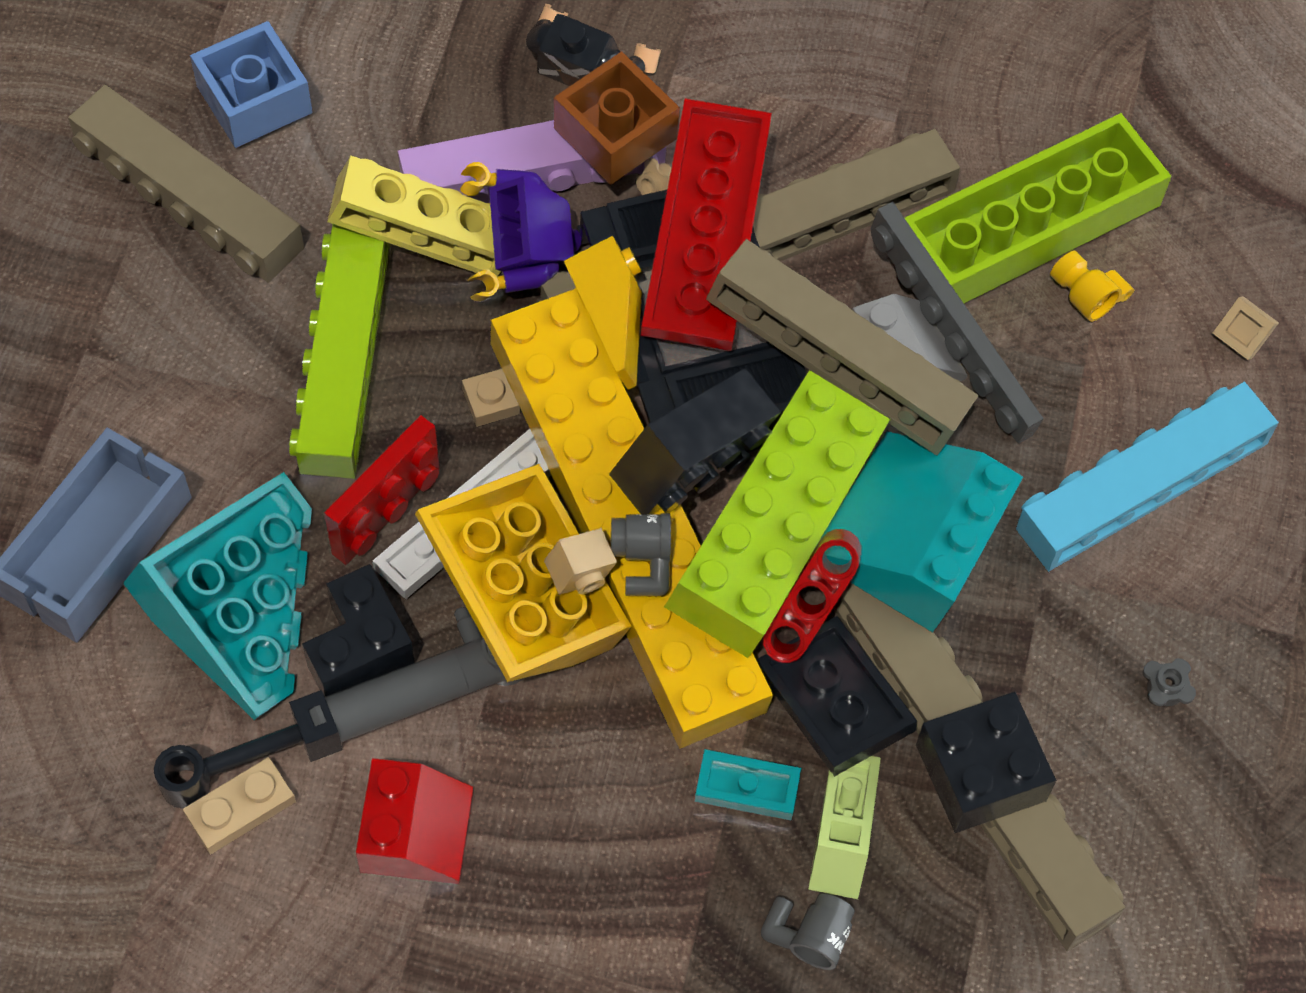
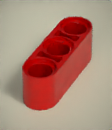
M845 529L829 531L815 547L764 634L763 646L773 660L781 663H790L799 659L804 654L855 575L862 552L859 539L852 532ZM832 546H842L849 551L852 559L847 564L836 565L827 559L825 551ZM807 586L817 587L824 593L826 600L818 605L808 604L802 599L800 590ZM782 626L791 627L798 633L800 640L794 644L782 643L777 639L775 630Z

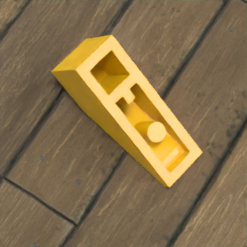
M611 236L564 260V263L617 375L629 390L635 387L637 382L642 291L634 275L642 271L630 247L621 251L616 240Z

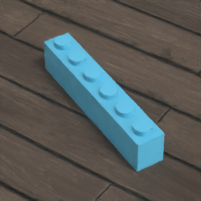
M1245 381L1230 390L1227 387L1220 388L1209 396L1201 407L1194 411L1190 407L1180 411L1170 420L1168 426L1159 431H1156L1154 428L1145 431L1126 450L1119 452L1118 449L1108 452L1097 462L1096 467L1084 474L1081 470L1073 472L1060 483L1058 489L1047 495L1044 492H1039L1030 497L1021 507L1022 513L1016 530L1049 572L1267 445L1279 422Z

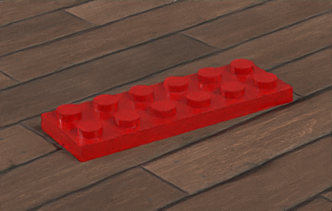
M684 99L641 326V336L732 351L737 320L710 303L706 298L722 268L746 239L751 240L772 113Z

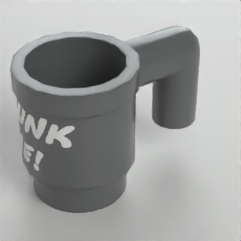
M660 513V515L626 514V518H611V550L614 556L625 557V560L650 561V576L625 577V596L665 595L670 587V513Z
M819 894L814 905L808 907L797 931L785 927L793 909V903L783 897H775L762 925L761 937L769 943L789 949L797 958L809 965L824 970L835 969L852 929L851 920L855 913L854 908L836 896Z

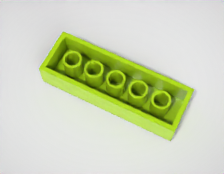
M1120 113L905 217V220L962 302L966 303L1161 206L1172 176L1123 114Z
M809 370L773 428L772 434L768 436L664 607L748 658L772 623L890 419Z

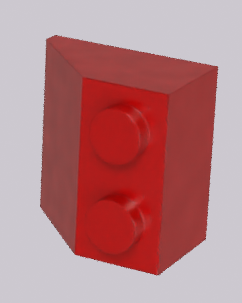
M372 758L356 848L360 873L459 884L474 791L473 787L420 763Z

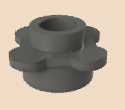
M1177 658L1172 663L1160 664L1157 661H1150L1145 665L1143 674L1149 679L1147 683L1148 697L1154 705L1174 706L1179 702L1189 704L1194 700L1196 690L1190 685L1188 674L1191 671L1189 663L1184 659ZM1166 679H1171V680H1173L1174 685H1172V686L1167 685L1166 682H1165V680H1166Z

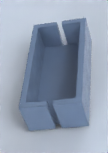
M107 427L0 557V597L33 617L39 614L43 623L77 643L122 587L124 581L134 568L145 558L192 498L184 472L151 452L144 456L142 447Z

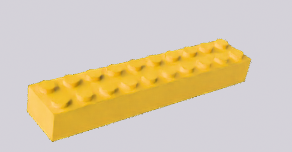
M575 288L492 319L491 346L578 533L582 534L602 528L611 548V518H626V514L640 513L609 473L642 433L644 427ZM680 504L669 512L671 518L670 587L665 595L625 596V577L650 576V561L625 560V557H615L617 563L605 577L607 584L632 626L627 631L626 636L679 749L767 713L773 697L753 652L748 658L664 607L701 547ZM659 509L653 514L660 515V513H664V511L662 509Z

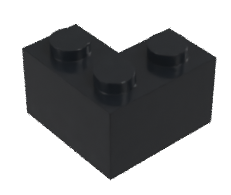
M371 564L326 583L331 608L340 626L302 643L307 667L319 690H322L324 697L415 663L412 641Z

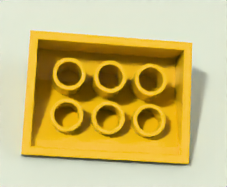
M540 464L416 511L415 515L507 682L571 667L613 649L632 627L606 580L603 586L586 594H579L577 590L558 594L544 560L560 539L578 535L579 533Z

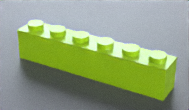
M335 224L332 225L331 234H324L322 260H327L325 272L318 271L316 277L315 294L316 298L321 299L319 310L312 309L310 314L309 335L314 337L313 348H306L304 351L303 375L308 376L306 388L298 389L296 414L301 416L299 429L292 428L289 453L290 456H296L300 474L355 479L390 243Z

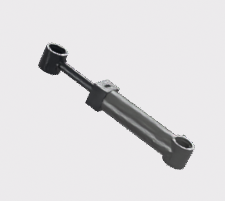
M460 607L455 610L454 616L457 621L456 626L464 642L463 645L324 697L321 690L289 702L295 722L294 725L208 758L202 759V756L191 747L181 745L170 747L162 752L156 760L154 766L155 779L166 802L174 808L183 809L209 793L211 777L302 742L310 763L343 751L341 744L343 742L494 684L509 686L520 682L524 678L507 682L466 607ZM191 771L194 773L190 781L185 784L177 785L171 783L173 777L179 772Z

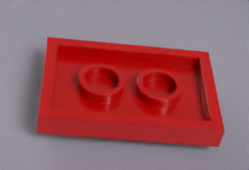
M422 415L324 512L332 555L343 564L347 565L356 555H364L374 544L377 533L388 522L392 524L399 520L406 511L408 502L419 490L422 492L428 490L436 481L440 470L435 425Z

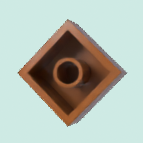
M621 51L554 97V129L611 185L677 139L680 107Z

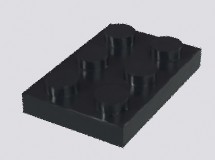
M838 616L822 624L799 659L790 663H781L773 660L768 654L756 659L770 689L834 777L917 731L916 718ZM798 636L785 644H794L800 640V637Z

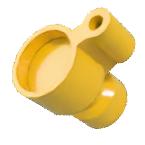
M1075 250L1060 258L1050 272V276L1061 287H1068L1070 289V302L1090 322L1100 319L1116 303L1126 301L1134 293V288L1115 270H1110L1106 273L1098 269L1088 270L1087 261Z

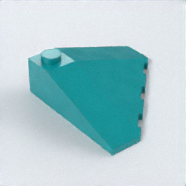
M285 472L140 561L123 583L150 620L253 720L259 718L294 692L295 675L288 673L290 650H295L299 643L302 612L294 611L296 588H302L305 584L308 552L300 550L302 528H308L311 524L312 508Z

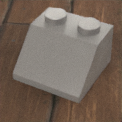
M891 294L852 309L915 353L922 355L927 361L952 378L959 381L967 378V373L960 360L954 359L949 353L945 344V337L936 324H931L924 317L919 300Z

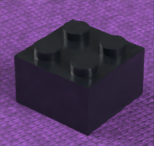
M1016 692L924 722L916 742V747L954 833L1046 802L1057 781Z

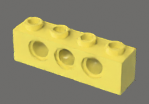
M349 157L337 177L327 222L475 273L489 270L496 276L499 275L501 271L495 269L490 203L462 195V193L455 189L442 188L422 181L415 175L402 174L382 167L369 159Z

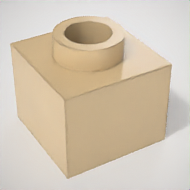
M602 528L560 539L544 560L559 595L577 590L579 594H586L600 588L605 584L604 578L617 563Z

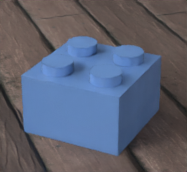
M269 21L190 55L197 88L235 148L313 113L308 82Z

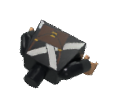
M545 4L538 22L529 31L526 38L528 49L538 54L537 73L571 86L621 52L610 34L567 17L568 13L557 12L551 9V5ZM637 43L634 56L629 57V59L643 72L655 73L661 50L646 48L645 44Z

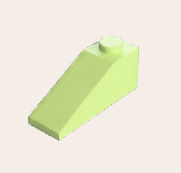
M871 756L835 777L830 770L828 771L809 890L858 899L869 852L880 757Z

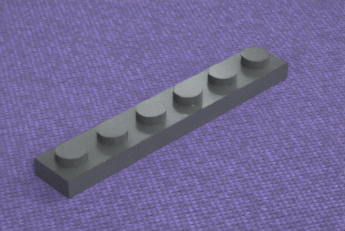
M892 201L879 208L870 228L876 247L882 253L886 252L896 266V274L900 282L906 288H911L920 301L924 317L931 324H936L945 337V344L951 356L956 360H960L969 372L970 381L975 391L980 396H985L994 408L996 420L1002 430L1008 434L1011 433L1018 444L1032 437L1044 418L894 202Z

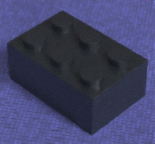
M744 368L648 424L609 475L640 514H653L659 509H662L664 513H669L688 497L687 492L694 489L699 494L715 483L720 477L718 473L724 469L729 474H732L746 464L751 458L747 451L755 449L767 440L768 436L772 434L769 426L781 411L747 369Z

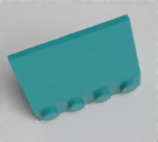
M886 431L822 537L834 529H845L852 532L859 539L862 554L857 571L850 582L933 633L955 602L1023 476L983 452L945 444L938 456H936L910 437ZM832 546L825 551L827 559L836 565L847 564L852 559L849 551L842 546Z

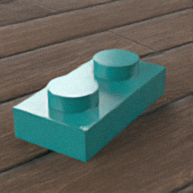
M704 749L694 802L792 820L801 768Z

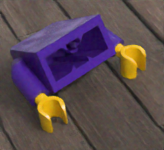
M472 162L462 171L461 175L471 176L477 181L464 182L460 187V191L463 194L475 196L485 186H492L489 187L495 269L502 271L501 276H496L489 270H482L471 276L467 280L468 282L481 280L486 286V292L472 295L470 297L472 300L483 301L494 295L499 289H504L505 293L539 288L552 279L559 272V266L565 264L564 260L574 256V253L579 249L581 236L578 230L572 228L568 201L551 191L537 173L508 169H496V173H490L488 168L480 162Z

